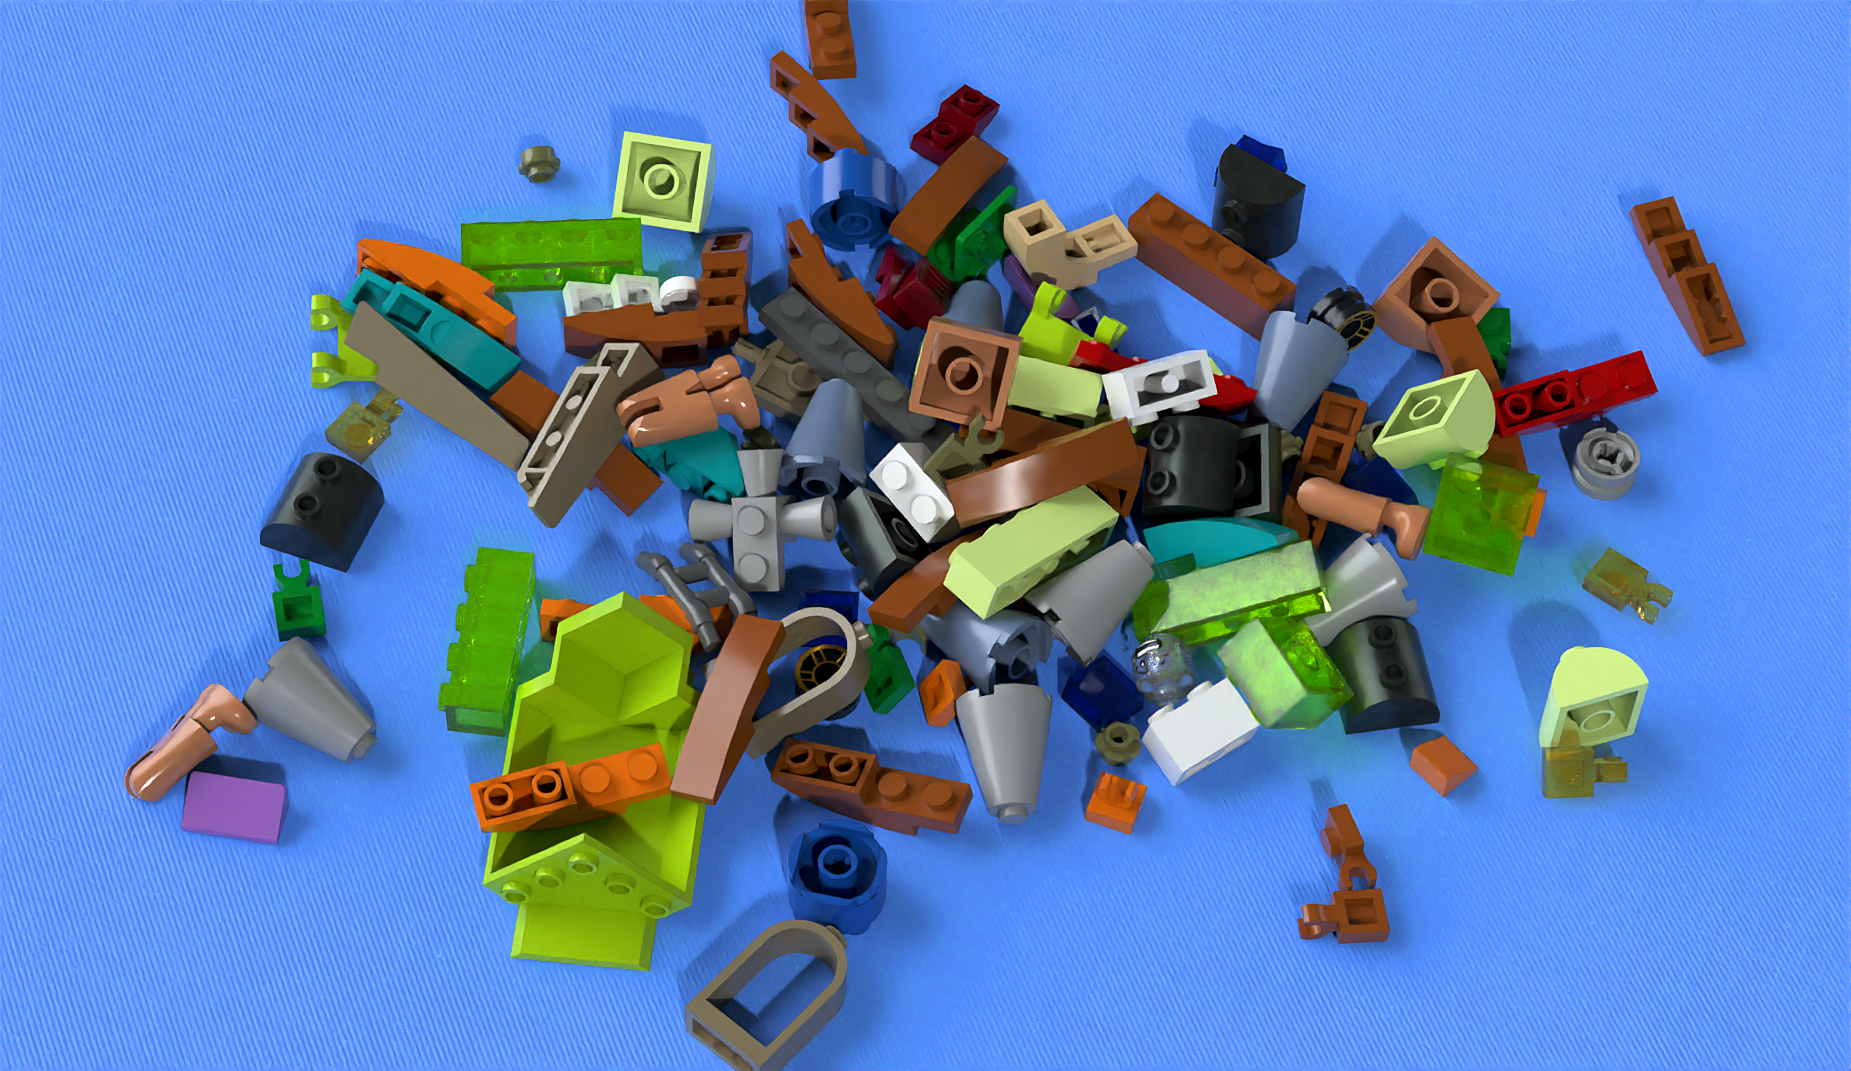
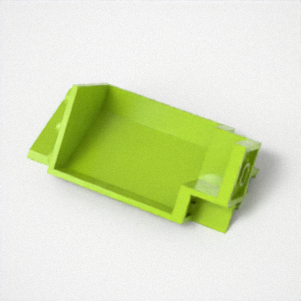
M625 591L559 622L550 671L519 685L517 688L502 776L565 760L566 766H571L660 742L671 780H673L685 737L702 694L693 688L695 673L689 669L694 635ZM671 794L627 805V813L599 820L548 829L492 832L482 885L500 895L504 901L519 906L510 958L650 972L657 920L692 906L706 804L673 797Z

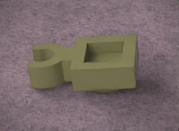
M983 414L978 415L970 423L968 437L964 440L953 432L923 464V472L947 491L946 481L989 468V460L983 454L996 452L1004 442L1005 432L1000 429L992 438L985 439L981 437L978 432L985 426L986 417Z

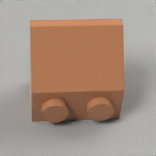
M1433 236L1409 259L1371 306L1379 316L1377 326L1397 344L1437 355L1426 334L1431 322L1472 316L1477 325L1501 294L1436 236Z
M934 315L928 323L908 411L970 426L975 417L983 414L986 417V424L983 429L998 432L1001 429L1024 337Z

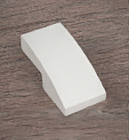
M615 273L610 285L567 281L562 291L566 316H573L581 312L615 309L628 304L639 305L652 302L655 316H661L665 313L661 307L658 277Z

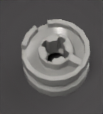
M1598 428L1584 434L1582 441L1577 445L1572 464L1571 476L1575 486L1583 494L1592 499L1602 501L1617 500L1628 494L1634 485L1640 463L1641 453L1637 443L1620 430L1616 434L1606 432V428Z

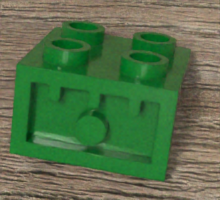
M1009 185L982 212L972 207L950 229L944 238L941 237L927 253L926 257L955 286L954 295L966 282L974 280L983 281L989 269L999 259L1003 260L1011 254V250L1004 239L1003 229L1005 214L1018 209V189L1012 185Z

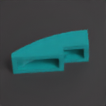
M1211 516L1190 518L1143 529L1148 550L1155 559L1153 566L1194 555L1198 571L1221 566L1300 540L1296 530L1272 522L1247 517Z

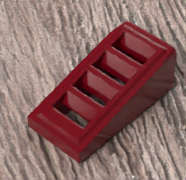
M922 256L894 295L893 300L924 331L928 327L929 320L934 315L939 317L944 315L949 307L955 286L926 256Z

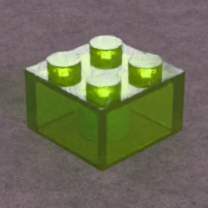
M1450 452L1443 468L1422 553L1513 577L1541 476Z
M1256 616L1217 651L1225 665V675L1232 684L1241 689L1250 703L1251 715L1266 729H1315L1354 696V693L1305 619Z

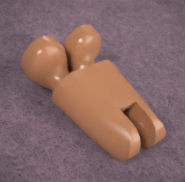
M730 354L716 358L709 369L697 374L694 370L689 369L637 392L620 402L615 411L621 424L628 428V437L635 448L717 431L719 427L717 415L730 414L736 424L746 431L760 426V414L750 383L746 377H741L739 364Z
M1322 477L1306 480L1299 487L1297 493L1298 504L1304 512L1323 520L1346 526L1363 534L1370 533L1373 539L1379 537L1384 525L1394 529L1397 535V554L1400 558L1408 561H1416L1424 543L1433 513L1432 508L1423 505H1406L1394 502L1391 498L1347 488Z
M211 683L203 690L189 711L184 716L181 715L165 735L126 770L123 780L125 790L133 798L154 802L161 799L195 766L219 750L209 733L221 727L223 730L234 734H250L258 727L257 720L229 690L219 683L217 685Z

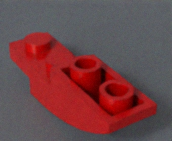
M1081 339L1071 353L1067 366L1082 368L1103 375L1149 361L1138 357L1127 358L1113 352L1109 345L1100 341L1091 340L1087 342ZM1213 373L1218 394L1199 399L1200 407L1177 414H1173L1172 408L1158 411V418L1189 415L1217 419L1242 414L1255 399L1257 390L1247 387L1246 383L1238 377L1232 375L1219 376ZM1105 394L1102 403L1109 405L1107 395Z
M1642 350L1571 372L1566 369L1491 392L1495 405V427L1500 439L1544 432L1606 415L1614 408L1650 398L1658 392L1644 354Z

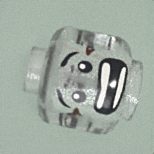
M1167 633L1154 634L1145 638L1132 653L1131 667L1135 690L1143 700L1155 703L1159 707H1165L1170 704L1175 706L1195 688L1196 672L1190 647L1184 641Z

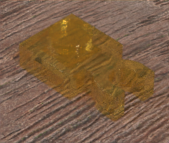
M1610 547L1584 577L1582 589L1622 612L1627 604L1636 610L1638 616L1650 625H1653L1657 620L1660 609L1649 602L1655 601L1667 608L1671 603L1674 593L1663 585L1646 582L1648 570Z

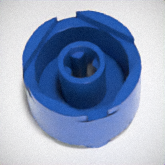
M842 148L835 152L833 158L824 161L814 169L809 178L810 223L814 233L816 232L819 235L823 245L838 251L855 252V245L869 243L870 249H874L886 244L894 237L888 233L892 221L899 214L898 179L895 166L876 157L860 154L854 148Z
M831 819L819 823V828L807 834L804 831L795 839L788 856V899L795 920H807L824 927L830 925L839 930L843 935H860L866 932L870 924L879 916L886 900L888 860L884 847L880 846L874 838V833L866 826L850 820Z

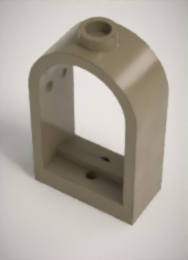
M810 607L796 611L780 620V622H783L787 635L771 663L805 643L827 635L847 639V653L840 669L827 681L761 719L758 718L756 712L754 713L751 720L755 733L745 750L752 760L786 742L787 738H793L845 708L860 695L867 684L871 670L868 648L875 645L861 619L851 625L837 611L824 607ZM717 657L700 667L706 681Z
M787 920L770 926L759 934L685 1006L686 1032L735 1071H781L842 1008L847 992V956L845 949L848 947L847 940L835 927L830 925L824 927L807 920ZM791 953L808 954L820 959L831 969L834 979L767 1047L720 1011L772 960Z

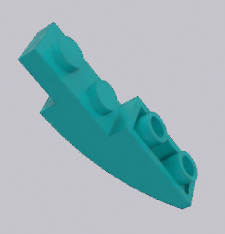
M366 268L362 270L340 304L344 312L354 317L359 302H367L450 374L491 396L515 375L522 364L521 358L461 317L398 281L394 284Z

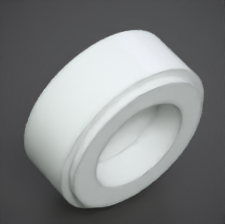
M678 276L664 282L660 288L662 309L668 314L674 311L696 310L700 302L699 280L689 276Z

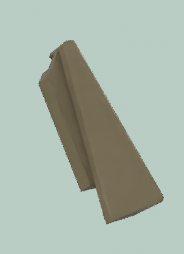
M359 302L343 343L380 366L374 382L513 471L518 472L531 447L529 440L367 302Z
M605 343L596 366H576L516 476L519 484L529 498V502H527L528 507L545 527L551 529L557 527L628 431V428L624 427L615 412L617 405L629 396L665 380L664 372L641 343Z

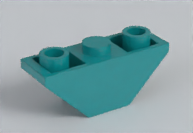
M720 425L717 431L635 448L630 441L631 452L647 467H654L668 476L672 483L681 490H689L703 500L732 505L731 498L744 497L743 476L737 450H739L737 436Z

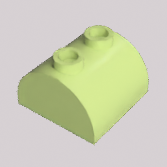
M624 131L611 220L701 233L708 219L716 175L715 146L707 143Z
M1479 369L1407 389L1372 445L1373 449L1385 463L1397 469H1407L1427 463L1431 470H1436L1445 466L1453 456L1460 454L1468 461L1478 458L1488 449V442L1492 437L1495 427V405L1487 381Z
M1576 646L1564 652L1560 657L1561 662L1553 674L1539 727V744L1546 760L1633 735L1649 684L1639 665L1619 651L1604 647L1586 648L1585 646Z

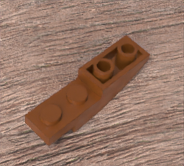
M802 0L809 68L812 69V76L816 80L857 78L856 58L848 15V0Z
M802 218L787 223L786 253L791 260L788 262V289L791 287L796 289L888 371L894 370L895 350L899 348L898 338L892 325L889 323L884 324L879 316V309L874 306L876 298L871 291L865 292L857 277L843 281L838 267L835 264L830 266L826 260L824 246L819 235L816 232L811 234Z
M652 302L639 305L628 304L615 309L581 312L573 316L562 317L565 352L596 362L605 343H641L661 369L708 365V350L733 346L740 337L748 341V313L746 314L744 324L698 327L697 309L674 311L667 315L655 316Z
M787 738L770 775L772 782L816 805L870 825L911 836H916L919 827L957 834L973 798L971 785L968 783L882 767L875 754L793 738Z

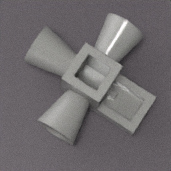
M784 449L737 450L748 497L731 498L732 505L696 498L692 501L689 509V532L694 544H705L733 537L734 581L741 590L746 592L786 590L784 543L797 542V536L831 542L835 537L837 511L835 502L830 495L797 503L795 495L776 496Z

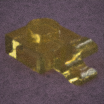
M382 388L366 407L354 401L324 431L326 441L362 465L392 434L390 423L394 422L403 411V408L396 403L400 398Z
M1591 746L1542 747V795L1546 799L1594 797V783L1627 782V762L1622 761L1621 756H1603L1594 759V749Z

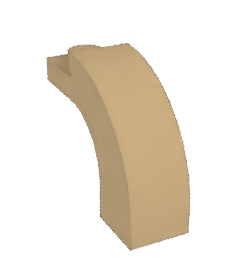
M1045 199L1007 213L1004 217L1003 234L1005 242L1029 277L1038 286L1043 281H1046L1063 290L1086 287L1097 283L1098 271L1137 256L1138 243L1116 214L1067 232V229Z

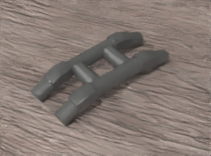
M684 542L679 548V555L682 559L689 561L690 565L673 568V564L664 555L647 551L640 552L636 558L637 566L653 576L657 582L660 581L685 613V618L690 623L694 634L698 635L706 653L719 650L723 644L714 626L715 621L709 609L729 604V609L733 612L736 619L739 613L758 617L757 608L746 591L739 588L717 561L715 553L708 546L700 543ZM710 580L715 588L692 593L686 584Z

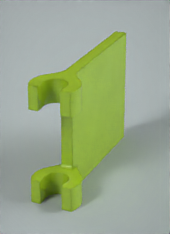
M1043 281L1035 295L1031 313L1018 335L1024 337L1020 356L1039 358L1046 362L1067 366L1071 353L1081 339L1087 342L1091 340L1100 341L1109 345L1114 350L1124 338L1129 326L1104 315L1098 324L1094 338L1054 315L1064 303L1068 292L1052 283L1049 284Z
M323 294L312 295L311 330H329L337 326L338 357L326 352L312 353L311 387L329 388L343 381H374L380 366L343 343L353 316L343 311L340 301Z

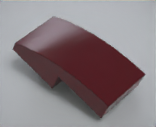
M965 84L941 102L938 117L913 135L910 149L941 166L971 136L974 135L978 138L999 112L1000 104Z
M891 245L886 249L875 281L881 287L874 306L904 330L909 331L917 326V324L893 300V297L916 263Z

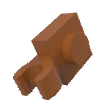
M1347 803L1328 808L1325 828L1321 829L1320 838L1325 854L1329 858L1334 857L1340 869L1338 878L1339 890H1352L1353 884L1350 878L1355 876L1364 879L1368 889H1375L1377 872L1363 852L1365 843Z
M1381 889L1333 891L1330 905H1303L1301 907L1303 918L1297 920L1300 939L1305 940L1321 938L1330 932L1336 931L1338 944L1387 941L1390 933Z

